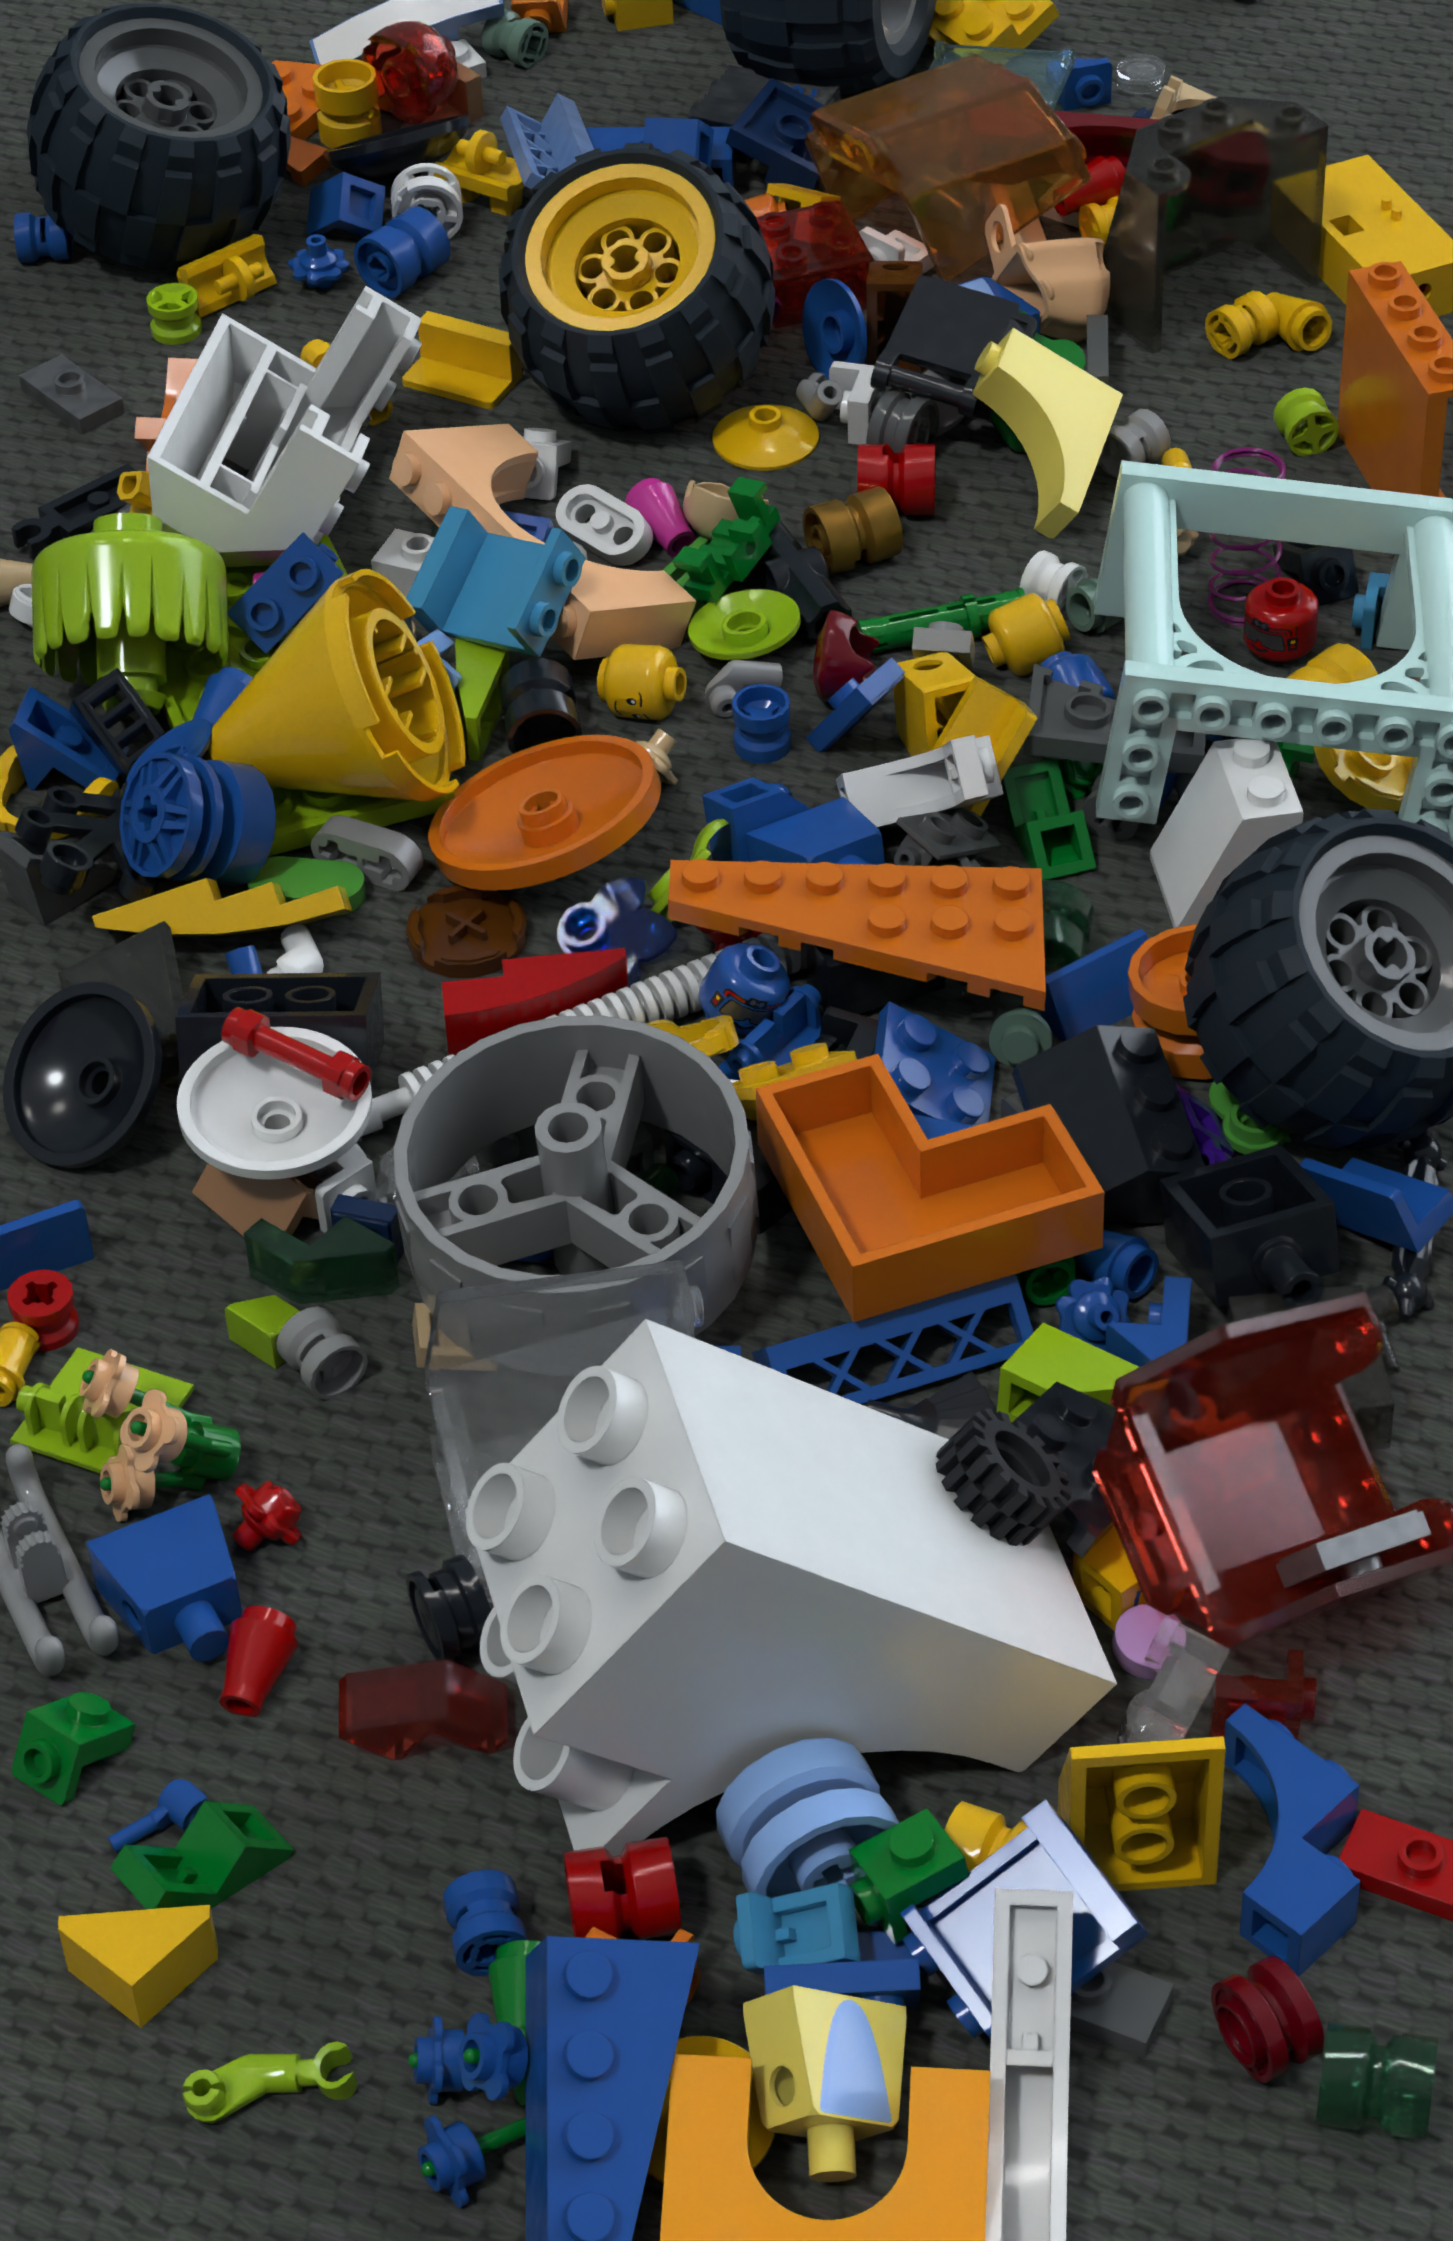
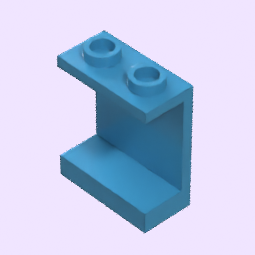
M449 506L406 599L416 611L413 616L429 633L439 629L451 638L540 657L549 637L553 635L557 628L559 615L572 587L580 579L586 557L562 529L553 527L545 545L488 533L468 509Z

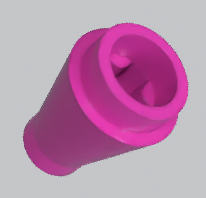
M647 478L631 488L626 496L625 503L642 514L652 528L653 540L661 545L670 556H677L684 546H689L696 540V536L690 529L674 488L670 484L662 482L657 478Z

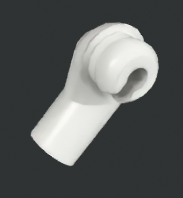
M294 924L287 927L280 937L286 953L277 959V966L271 968L267 974L323 973V959L309 929L303 924Z

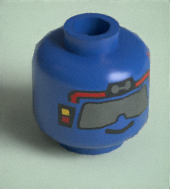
M737 943L726 946L716 957L700 983L698 999L706 1019L721 1015L732 1016L737 1035H748L765 1018L770 1021L773 1020V1010L780 1006L789 995L790 979L785 967L780 963L778 956L772 950L762 945Z

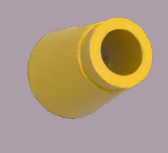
M1271 292L1266 295L1278 313L1279 331L1277 334L1293 350L1298 352L1302 350L1315 351L1328 341L1332 332V319L1323 304L1278 292Z

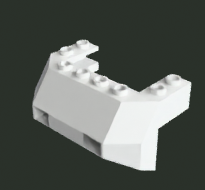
M365 286L319 365L315 368L222 313L147 456L152 515L162 520L163 532L186 535L207 543L219 552L226 567L271 566L302 532L318 545L323 535L328 536L344 508L343 505L338 503L342 491L345 488L354 493L370 466V463L362 459L370 438L362 433L359 434L357 439L356 437L371 409L375 408L382 412L397 386L395 382L390 380L397 366L407 371L417 355L422 342L414 337L422 319ZM224 457L249 470L246 478L221 464Z

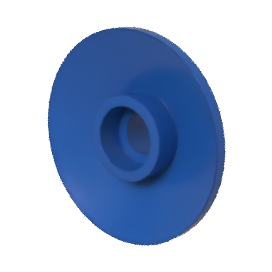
M837 279L818 281L808 292L804 303L802 330L806 351L814 369L825 374L824 376L829 380V369L834 361L864 364L867 351V327L861 307L855 295L846 284Z

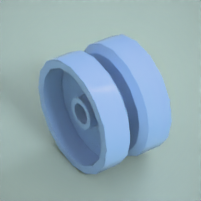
M835 1738L804 1739L771 1751L747 1766L726 1788L716 1809L717 1831L730 1857L742 1869V1881L747 1891L770 1898L836 1882L847 1886L855 1882L849 1849L899 1823L892 1808L880 1795V1786L862 1754L853 1744Z

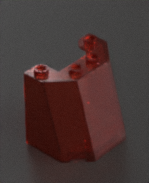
M1365 1292L1221 1325L1115 1381L1110 1404L1116 1407V1412L1107 1446L1098 1449L1092 1473L1148 1606L1167 1616L1177 1613L1207 1629L1210 1639L1227 1648L1421 1579L1453 1564V1505L1444 1499L1430 1497L1395 1511L1341 1386V1382L1373 1366L1382 1350V1331ZM1416 1509L1417 1512L1423 1511L1432 1534L1394 1551L1380 1555L1383 1568L1344 1581L1339 1570L1284 1588L1276 1565L1280 1563V1559L1316 1543Z

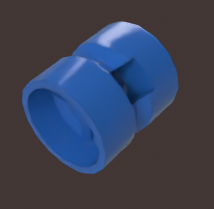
M419 206L409 207L391 219L385 226H380L358 241L354 249V261L359 275L369 288L387 298H395L413 286L417 278H425L448 262L451 254L450 241L446 230L431 212Z

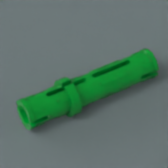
M1023 588L980 597H974L972 593L960 595L959 601L948 604L930 606L878 618L857 620L858 624L856 626L862 633L878 639L879 645L871 654L911 647L914 627L929 628L930 623L938 621L959 624L963 627V630L972 631L973 638L976 639L981 637V632L990 631L988 616L992 610L1026 594Z

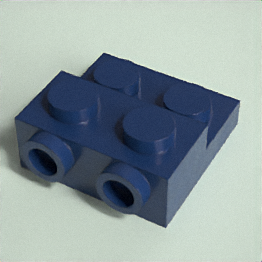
M770 78L731 126L725 143L743 152L749 158L768 165L769 169L764 180L766 183H787L829 194L838 175V171L835 169L845 173L855 157L858 145L852 143L858 122Z

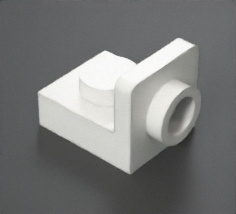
M834 361L829 369V380L837 382L843 390V398L835 409L840 410V421L848 423V443L866 444L867 430L872 412L884 391L874 389L870 385L874 369L873 365Z

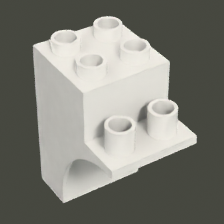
M645 1319L601 1366L588 1367L571 1381L562 1397L558 1412L510 1463L494 1465L483 1474L474 1487L468 1506L465 1509L467 1535L477 1549L494 1605L485 1621L481 1634V1662L484 1669L491 1676L518 1684L528 1716L519 1731L514 1747L513 1765L516 1778L525 1789L559 1800L574 1850L604 1846L612 1856L621 1855L627 1842L646 1839L659 1828L693 1807L725 1792L726 1788L750 1764L777 1748L804 1739L835 1738L853 1744L860 1753L903 1750L961 1755L992 1763L1015 1772L1025 1771L1117 1685L1050 1526L1048 1525L1035 1539L1025 1546L1022 1543L1018 1546L1009 1545L1005 1536L1000 1541L990 1536L988 1525L984 1524L979 1528L971 1521L974 1514L968 1508L962 1511L953 1502L958 1497L957 1494L946 1491L941 1482L946 1476L937 1472L936 1463L939 1459L936 1457V1454L949 1439Z

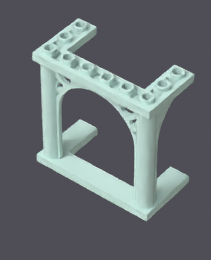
M1121 460L1094 596V614L1125 618V663L1096 799V818L1156 824L1175 733L1178 730L1413 757L1398 818L1411 823H1416L1422 819L1449 833L1450 840L1453 841V499ZM1177 529L1395 554L1375 631L1376 647L1409 650V652L1395 666L1381 674L1360 681L1340 684L1266 676L1228 660L1208 646L1193 631L1183 615L1179 600ZM1182 651L1190 653L1181 656ZM1410 677H1419L1420 681L1418 682Z

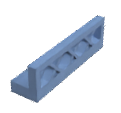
M559 93L555 96L542 122L509 106H506L500 117L524 186L530 189L537 185L551 171L558 173L576 162V156L594 150L575 101Z

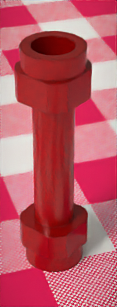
M240 1007L233 1009L223 1024L221 1031L222 1041L231 1045L233 1050L250 1058L255 1057L261 1052L322 1080L323 1091L341 1100L346 1098L355 1102L362 1097L369 1085L371 1069L369 1066L361 1063L359 1058L342 1050L338 1051L333 1057L271 1029L269 1017L252 1009L245 1010Z

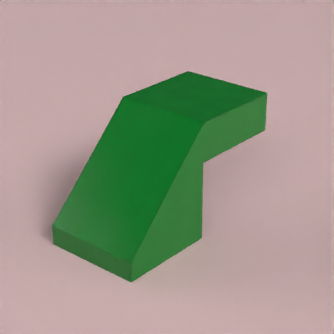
M1045 759L1010 767L1001 781L1003 790L1001 798L1008 827L1030 868L1042 869V881L1096 869L1084 812L1080 810L1070 813L1058 760Z
M204 1801L175 1848L124 1844L110 1869L145 1909L210 1905L212 1909L288 1860L295 1850L254 1805Z

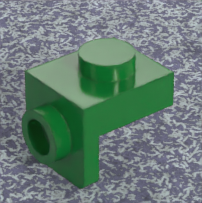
M84 1691L26 1711L11 1768L12 1775L58 1805L71 1802L75 1796L82 1767L125 1751L131 1744L136 1724L111 1709L109 1702L104 1698Z
M928 1808L849 1849L856 1881L848 1886L853 1887L855 1908L868 1926L878 1922L894 1944L902 1941L908 1935L905 1920L900 1912L912 1903L917 1905L969 1877L964 1855Z

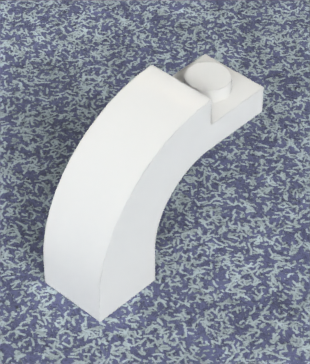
M971 735L950 740L935 750L843 773L836 778L840 798L844 797L850 801L878 829L898 825L896 821L900 817L964 808L1003 795L989 735L979 738Z

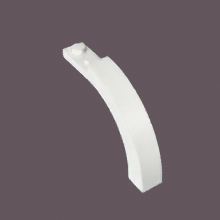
M995 1888L985 2241H1066L1073 1891Z

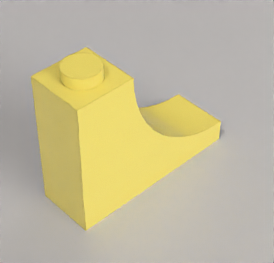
M1012 328L998 345L990 341L980 354L974 369L981 374L972 395L994 410L1021 442L1029 457L1037 481L1038 514L1034 530L1048 538L1054 539L1080 511L1123 394L1015 328Z

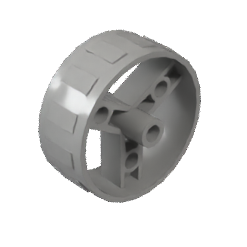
M602 1015L558 1016L518 1024L480 1039L447 1060L420 1087L402 1117L394 1146V1173L398 1201H395L405 1256L423 1303L448 1333L476 1353L513 1368L550 1375H576L588 1367L601 1366L645 1319L690 1337H695L708 1328L735 1299L751 1269L758 1235L756 1217H759L751 1131H747L746 1113L732 1082L711 1058L677 1035L643 1022ZM639 1121L651 1123L683 1136L706 1152L727 1175L728 1179L715 1203L702 1217L697 1216L626 1170ZM535 1125L537 1156L448 1182L471 1157L502 1137ZM552 1249L555 1266L562 1275H537L501 1268L498 1265Z

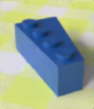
M547 1936L526 1956V2042L528 2047V2064L526 2069V2241H632L700 1943Z

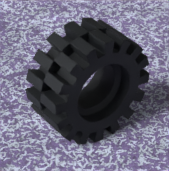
M983 1409L981 1412L978 1411L938 1450L936 1457L939 1461L936 1463V1469L938 1473L946 1476L941 1481L945 1490L957 1494L958 1497L953 1502L961 1511L968 1508L974 1514L971 1521L979 1528L984 1524L988 1525L990 1536L999 1541L1005 1536L1009 1545L1018 1546L1022 1543L1025 1546L1035 1539L1070 1504L1069 1500L1072 1498V1490L1066 1487L1070 1481L1065 1472L1056 1470L1060 1462L1054 1453L1046 1454L1043 1451L1042 1447L1045 1443L1037 1435L1032 1439L1026 1434V1425L1019 1420L1012 1425L1008 1414L1001 1411L994 1414L992 1409Z

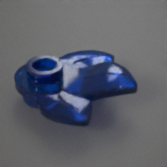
M627 877L618 878L603 885L591 903H578L568 908L559 921L557 940L564 953L625 948L628 987L630 988L632 984L641 981L639 962L651 961L666 952L676 940L677 930L664 916L642 908L647 894L645 879ZM589 929L598 930L592 938L580 941L585 931Z

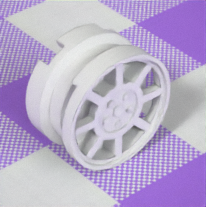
M419 163L404 169L395 178L391 188L392 219L409 207L419 206L431 212L440 221L449 239L457 233L463 220L462 194L460 183L450 170L438 164ZM428 172V176L414 177L413 174ZM434 173L443 175L447 180L444 181L441 178L435 177Z

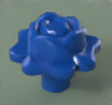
M319 234L307 237V249L299 250L296 253L297 257L288 261V267L293 271V279L303 281L305 286L310 289L315 287L322 290L330 288L334 282L342 277L341 273L350 269V262L345 259L344 251L341 249H330L327 246L325 236Z
M1101 1276L1091 1282L1080 1279L1072 1280L1068 1290L1070 1296L1059 1297L1055 1304L1061 1319L1059 1330L1105 1351L1107 1324L1110 1322L1130 1323L1127 1316L1128 1294L1122 1290L1113 1291V1283L1109 1277Z

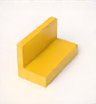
M427 311L421 317L422 321L418 328L419 341L422 342L420 347L421 357L402 376V383L404 387L485 409H494L523 377L522 362L519 360L509 339V332Z
M974 676L932 750L942 747L950 740L975 735V738L989 735L1000 781H1002L1034 726L1037 716L1023 701ZM990 800L964 807V809H968L981 817Z

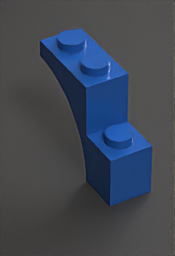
M1245 1703L1226 1719L1224 1740L1226 1747L1225 1765L1241 1778L1258 1799L1272 1830L1274 1844L1264 1867L1242 1893L1239 1935L1267 1956H1275L1284 1961L1299 1977L1356 1924L1360 1880L1353 1875L1343 1861L1327 1853L1351 1832L1356 1822L1359 1784L1353 1781L1348 1772L1338 1763L1324 1760L1297 1741L1282 1723L1273 1719L1268 1720Z

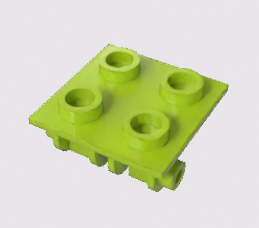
M78 1347L50 1386L39 1382L33 1387L29 1385L22 1387L17 1396L16 1408L18 1411L24 1412L25 1420L11 1437L10 1442L12 1445H27L33 1452L101 1473L102 1466L107 1463L110 1456H117L119 1446L122 1444L120 1440L122 1423L130 1412L138 1408V1406L129 1403L118 1418L103 1413L98 1419L91 1416V1413L84 1412L83 1403L85 1398L79 1394L82 1375L95 1358L102 1360L104 1355ZM135 1366L139 1370L136 1389L145 1393L152 1389L163 1391L167 1397L166 1402L182 1408L195 1389L194 1384Z

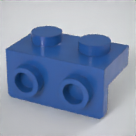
M885 1931L858 1932L860 1961L764 1966L765 1995L795 1985L906 2006V2009H919L921 1990L919 1959L913 1957L903 1940L894 1944Z

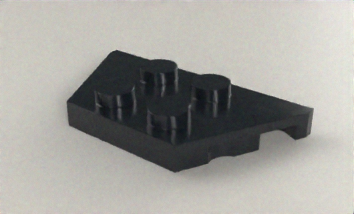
M1055 1382L1011 1423L1013 1425L1019 1420L1027 1426L1026 1434L1033 1439L1037 1435L1045 1443L1042 1447L1043 1451L1046 1454L1054 1453L1060 1464L1056 1467V1470L1067 1474L1070 1482L1066 1487L1072 1490V1498L1069 1500L1070 1504L1062 1511V1514L1075 1530L1066 1543L1081 1558L1174 1465L1189 1444L1180 1435L1059 1382Z

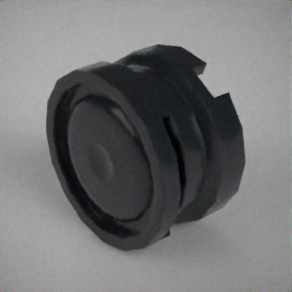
M459 1554L443 1560L442 1569L429 1573V1578H426L421 1571L407 1574V1592L413 1614L421 1635L438 1665L445 1667L454 1663L456 1656L471 1648L475 1652L480 1653L481 1634L491 1608L481 1582L468 1559L464 1555Z

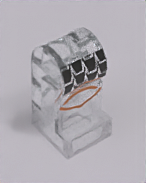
M1165 1616L1143 1661L1144 1665L1158 1674L1149 1689L1137 1693L1129 1702L1116 1736L1117 1744L1185 1739L1217 1680L1230 1649Z

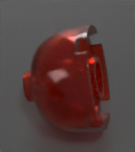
M400 21L384 27L368 39L371 40V43L363 48L362 59L375 68L379 98L386 94L390 101L396 105L389 110L394 116L409 124H421L435 115L452 99L459 79L456 52L450 40L441 35L436 29L420 21Z

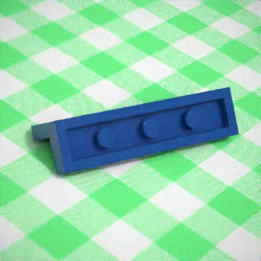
M1014 1274L864 1320L849 1322L759 1349L751 1353L754 1362L786 1375V1370L809 1363L833 1377L826 1391L836 1394L843 1382L857 1391L841 1395V1397L863 1404L868 1402L869 1399H880L1007 1360L1034 1332L1017 1275ZM1006 1304L1017 1339L1016 1343L994 1348L972 1335L985 1310ZM970 1315L963 1330L948 1322ZM930 1326H935L957 1339L946 1363L937 1367H932L910 1354L922 1329ZM908 1333L901 1348L886 1341L887 1339ZM868 1345H873L895 1357L883 1383L870 1386L847 1373L859 1349ZM967 1345L981 1352L960 1359ZM846 1352L838 1368L823 1360ZM904 1364L920 1371L898 1378Z

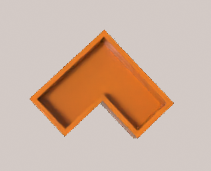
M879 1054L756 1088L758 1146L853 1322L1103 1248L1105 1192L1051 1104L927 1139Z

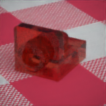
M1288 1649L1283 1679L1261 1678L1255 1675L1233 1676L1216 1674L1209 1715V1737L1224 1736L1225 1740L1226 1719L1246 1703L1268 1720L1273 1719L1282 1723L1298 1741L1301 1721H1314L1317 1695L1316 1678L1304 1677L1303 1650Z

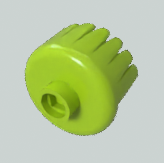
M130 512L114 513L95 519L93 522V532L56 541L44 548L35 558L31 571L33 656L36 665L42 668L46 674L53 677L56 663V668L61 678L66 682L74 683L77 680L78 662L84 683L92 686L111 671L118 668L133 686L152 715H157L160 713L166 700V695L158 692V686L167 682L166 641L175 642L179 639L181 617H183L184 635L187 643L198 647L201 646L205 632L208 651L215 654L217 669L227 663L229 631L226 566L219 552L207 543L186 535L163 532L162 520L153 515ZM112 696L102 706L107 713L120 703L115 696Z

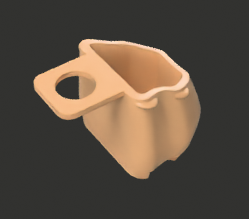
M998 204L985 223V235L994 269L991 279L1040 311V334L1056 339L1070 340L1074 343L1086 340L1087 315H1104L1108 304L1110 271L1106 269L1103 262V240L1100 238L1079 237L1016 244L1007 206L1005 204ZM999 222L1004 233V244L1001 251L996 241V230Z

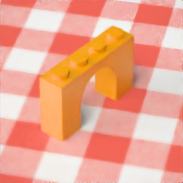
M675 2054L671 2070L660 2241H985L991 2071L911 2066L907 2154L903 2169L895 2185L882 2200L862 2213L843 2219L820 2220L801 2216L777 2203L761 2186L751 2167L749 2147L753 2096L752 2058Z

